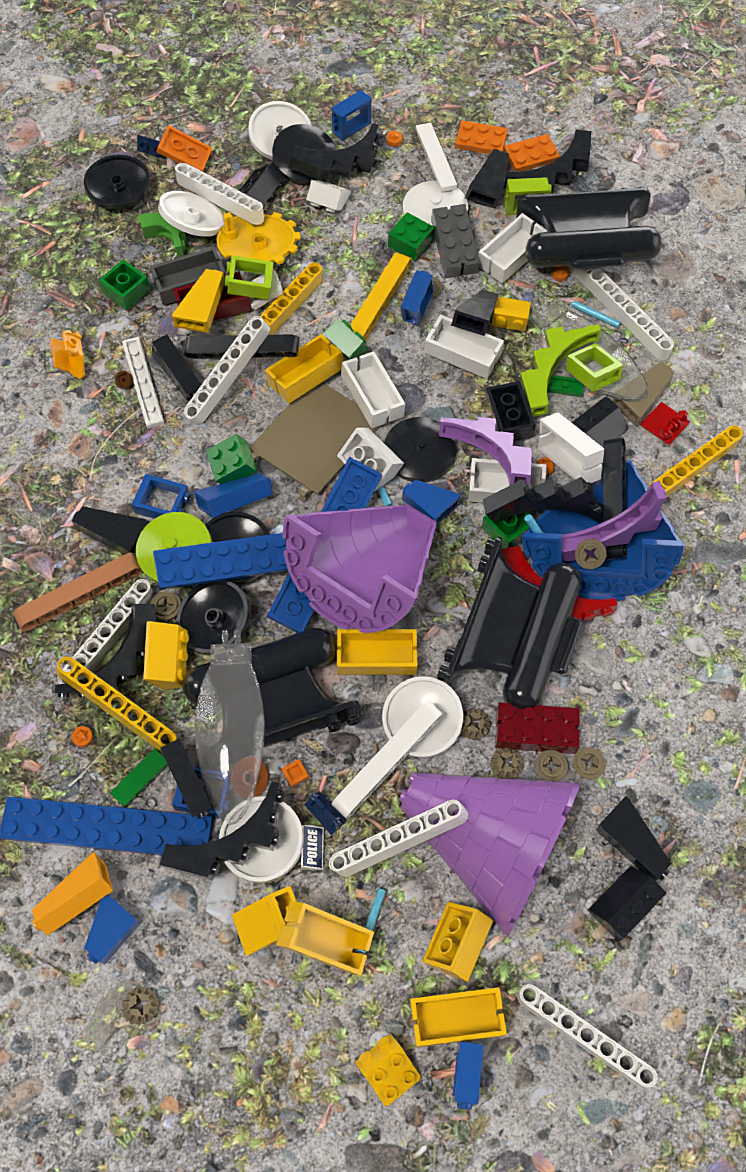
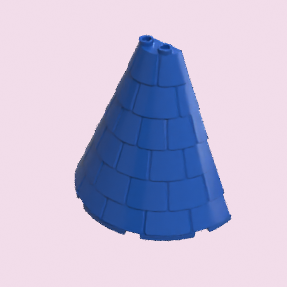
M626 460V498L628 509L648 489V485L640 476L631 460ZM601 463V479L591 483L594 489L592 494L595 500L603 504V463ZM661 509L662 521L658 528L652 531L634 533L627 544L626 559H605L599 567L594 569L583 568L576 560L562 562V535L586 530L601 524L590 517L571 511L546 510L535 521L543 533H534L530 528L522 534L526 556L529 555L532 560V567L542 578L547 568L553 564H570L578 570L582 578V587L578 597L595 600L615 598L616 601H623L625 596L636 594L639 597L658 588L672 575V570L679 564L684 543L679 539L674 527Z

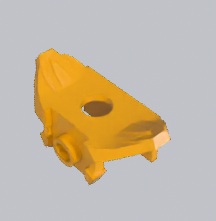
M66 330L62 333L63 341L55 338L50 339L54 368L69 372L74 377L82 379L85 376L84 353L81 344L82 336L78 330L74 333Z

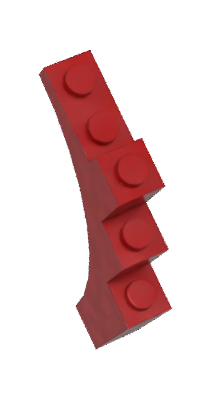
M520 546L502 549L506 563L517 575L540 586L542 579L532 570L524 558ZM578 597L571 616L583 619L584 621L601 615L602 617L610 616L617 607L616 599L595 600Z

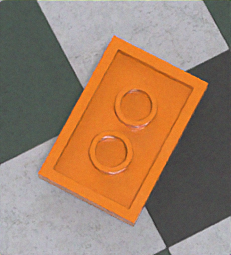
M461 120L455 148L491 154L493 149L503 151L508 128Z
M168 125L156 152L177 163L189 164L203 172L212 147Z
M548 134L508 144L503 149L504 152L509 153L508 160L514 172L544 166L560 157Z

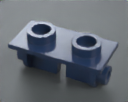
M137 135V151L167 159V157L156 152L160 141Z
M320 791L316 794L312 793L308 797L309 800L304 804L330 835L347 822Z

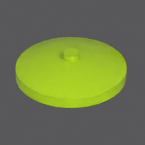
M184 512L166 513L152 520L143 529L136 545V558L142 571L151 580L158 583L153 558L154 550L212 543V538L204 523L197 517Z

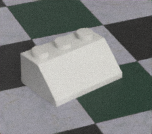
M356 428L337 455L344 464L351 457L381 473L382 476L374 492L394 478L404 464L369 428Z

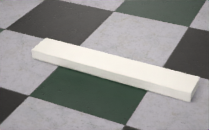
M432 124L416 125L417 135L441 192L457 189V183Z
M135 337L122 341L146 427L150 429L165 425L140 339Z

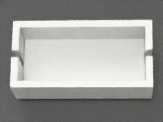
M523 213L478 252L479 267L487 273L491 272V276L499 282H505L528 261L525 247L528 240L532 237L534 221ZM536 223L534 225L533 235L547 232L539 224Z
M440 315L425 340L424 353L488 379L494 365H496L502 354L504 340L485 333V336L451 326L453 319Z
M374 351L360 356L359 371H357V357L342 362L341 376L371 429L386 424V420L391 422L404 417L405 402Z
M560 413L540 419L539 433L541 435L539 436L538 450L574 480L579 477L590 483L600 480L604 448Z
M472 458L468 501L483 502L484 498L509 486L506 472L497 460ZM531 463L529 484L533 488L545 482L546 464Z

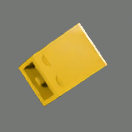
M291 886L271 893L232 914L246 956L277 943L282 925H287L284 919L290 901L296 902Z

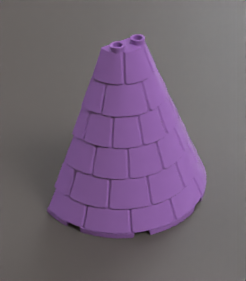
M410 505L314 512L305 515H286L282 538L286 539L287 549L284 551L286 565L298 591L306 594L311 600L309 605L326 620L344 629H359L361 633L378 632L398 623L414 606L418 598V591L421 586L437 522Z
M413 772L408 781L411 784L408 791L403 790L399 801L402 802L400 808L409 819L449 800H457L466 808L468 819L465 823L427 841L433 849H436L451 871L456 873L488 915L490 914L503 934L509 936L515 921L518 920L537 882L538 875L541 873L565 823V817L568 815L575 800L580 784L576 782L501 779L498 777H471ZM456 809V810L453 812V815H452V816L457 815L458 812H459V809ZM440 818L435 819L433 825L437 824Z

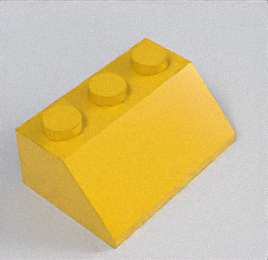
M147 622L143 680L164 690L183 688V679L187 673V642L189 640L186 629L176 624Z
M447 902L422 962L451 977L468 982L493 920L478 909Z

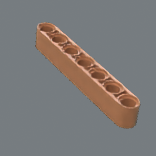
M127 553L20 606L13 612V615L22 631H29L137 577L142 573V569L138 564L135 554Z

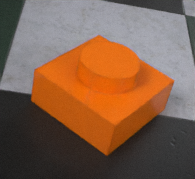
M300 759L281 768L291 788L309 779Z

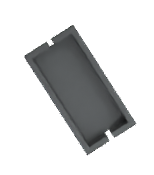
M466 205L450 206V209L447 207L432 209L431 223L435 227L434 236L444 277L460 276L461 264H464L463 276L478 273L480 261Z
M215 247L150 266L152 278L163 305L176 301L173 289L196 283L206 269L218 270L223 272V275H226Z

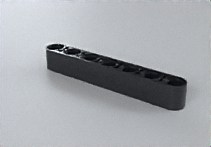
M293 334L268 335L251 358L297 357L300 337ZM238 335L186 337L184 356L192 359L222 358Z
M623 437L608 439L603 442L604 522L627 509L626 444ZM627 544L613 545L606 548V560L626 559Z

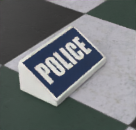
M302 825L304 844L301 852V869L323 870L324 827Z

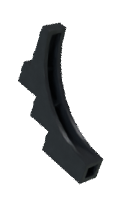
M372 123L370 130L363 139L344 149L319 151L296 145L288 168L322 182H326L327 176L331 177L332 172L348 178L350 172L353 173L354 168L370 173L371 168H375L378 158H376L377 150H374L376 144L373 142H376L379 132H377L379 125Z
M575 130L574 139L566 152L557 160L544 167L521 172L506 171L504 188L507 187L508 179L547 178L548 185L551 184V194H553L555 183L570 185L572 170L587 172L592 131Z
M582 477L563 486L560 483L557 484L551 478L533 488L521 479L483 499L485 515L495 523L511 516L538 510L571 511L590 517L597 523L604 521L603 504L595 500L592 494L594 492L593 486Z
M134 604L131 606L130 623L120 648L109 662L94 673L115 690H117V676L118 680H131L130 676L136 675V653H138V656H145L147 622H155V604ZM87 678L78 680L81 684L88 683ZM68 683L52 685V694H57V697H70V693H78V697H85ZM97 688L94 690L97 696H104L102 689Z
M272 781L266 797L257 811L245 824L221 839L193 846L166 844L159 865L166 869L213 881V877L217 876L220 863L218 861L221 860L243 866L244 861H247L250 855L249 845L274 851V847L278 846L281 834H279L277 827L272 826V824H275L278 819L279 811H277L279 803H282L285 793L280 783Z

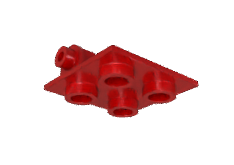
M660 402L640 425L670 445L690 421L687 419L688 412L686 410L677 413L663 402Z

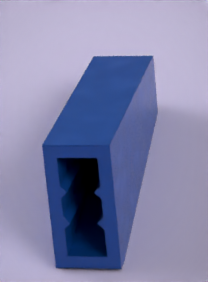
M259 473L196 490L194 495L198 508L213 518L272 495V482L269 477Z

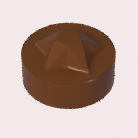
M120 371L115 375V384L118 388L125 390L131 387L133 378L129 372Z

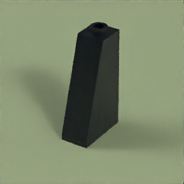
M493 149L471 182L465 199L496 208L501 197L509 153Z
M482 289L455 309L451 326L485 336L499 294Z
M166 334L152 342V356L187 401L192 399L201 387V384Z
M84 506L74 514L72 519L76 530L123 555L136 553L138 538L143 529L150 523L146 519Z
M177 739L161 747L163 756L192 818L197 816L200 819L210 814L208 810L212 807L181 740Z
M625 796L600 823L596 831L641 872L650 876L654 881L658 879L662 881L670 873L667 868L672 863L630 799Z

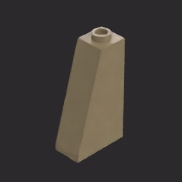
M661 361L615 393L613 402L635 427L639 426L670 384L674 371L670 366Z

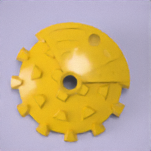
M228 212L227 214L223 213L224 225L217 235V247L219 253L225 259H230L233 255L276 262L279 265L285 261L284 257L288 254H295L297 252L298 246L295 245V242L301 240L300 232H294L295 222L292 220L285 221L281 218L283 215L280 213L264 214V222L254 225L238 216L233 218L231 212Z

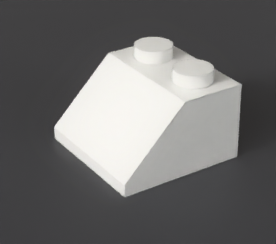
M311 180L306 200L311 201L313 206L320 207L322 205L326 207L325 210L335 213V210L343 208L351 194V190L328 182Z

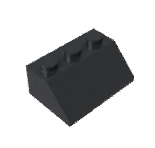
M273 161L255 169L238 191L261 202L264 209L266 207L265 203L274 196L273 192L282 185L285 175Z
M516 381L487 387L485 391L499 432L514 433L513 440L533 437L536 424L521 382Z
M607 396L572 422L573 425L602 447L604 440L619 438L628 431V426L620 408Z
M630 866L587 911L619 943L667 893L650 876Z

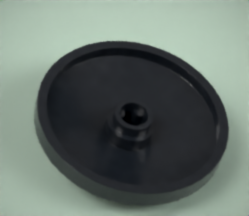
M308 124L291 125L283 129L276 136L272 148V160L287 180L300 185H310L311 180L317 179L288 168L295 146L298 145L319 151H334L336 148L332 139L323 130Z
M110 155L97 160L88 168L84 176V188L89 199L96 205L106 209H124L137 204L146 196L150 188V176L146 166L137 158L128 155Z
M412 417L402 420L391 428L384 444L404 463L396 474L397 476L410 482L418 480L426 483L441 478L451 469L456 457V442L453 438L439 436V421L427 417Z
M244 512L222 513L205 524L211 535L212 543L271 535L262 521ZM259 576L238 578L228 581L236 585H240L251 582Z
M228 580L196 586L184 598L177 614V625L188 631L189 640L187 647L202 655H217L231 649L241 640L249 626L251 618L250 603L243 590Z

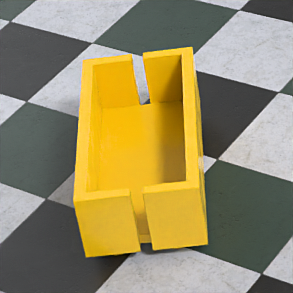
M320 334L301 346L297 357H284L265 369L268 385L289 404L342 369V362H344L343 353L334 344L331 345V342L326 337Z
M337 629V674L416 675L417 629H385L371 633H361L359 629Z
M290 901L284 919L287 925H282L276 945L341 971L361 976L367 956L353 953L352 951L353 949L369 951L374 932L308 904Z
M499 987L410 999L412 1022H417L413 1026L415 1048L498 1038L507 1035L504 1013L496 1014V1011L503 1009Z

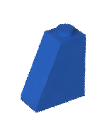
M418 480L411 484L408 483L402 491V500L407 505L435 520L437 525L460 505L461 495Z
M108 894L100 901L84 947L89 952L86 956L95 964L100 962L105 965L140 925L131 914Z

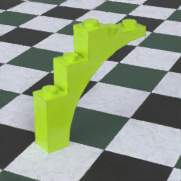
M599 324L571 329L564 332L563 326L545 330L547 348L533 351L534 370L529 369L521 372V385L533 417L548 414L547 388L551 376L564 358L573 351L586 344L600 340L601 329Z

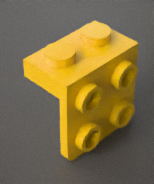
M498 297L491 326L526 331L530 302Z
M391 1034L382 1037L374 1047L362 1053L359 1059L354 1062L385 1106H389L420 1080L419 1073Z

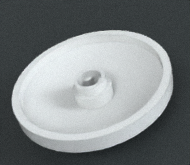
M283 101L268 102L258 107L251 115L248 127L249 139L257 152L272 160L274 140L283 129L295 124L311 125V122L299 107Z
M426 181L417 184L405 195L403 200V216L408 212L432 225V209L441 207L450 209V206L465 204L468 213V202L460 189L441 192L437 181Z
M171 191L163 194L160 198L158 205L160 215L170 225L183 232L197 236H213L218 234L224 225L222 211L211 201L199 195L185 191Z
M414 677L400 683L391 691L383 707V727L389 740L426 701H430L444 714L441 720L408 754L412 757L429 758L445 752L456 742L463 727V709L457 694L450 686L436 678Z
M266 796L250 798L235 806L226 816L221 826L219 839L231 834L245 824L257 811ZM283 801L277 807V811H279L277 822L272 824V826L277 827L279 834H281L278 846L274 847V851L249 845L250 855L248 860L244 861L243 866L225 862L227 867L240 878L255 883L274 881L287 874L297 863L304 844L303 828L296 813Z

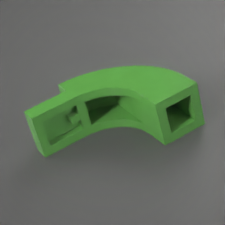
M160 213L138 215L145 239L157 236L166 237L173 242L177 258L184 256L183 250L186 249L185 243H187L185 232L170 225Z

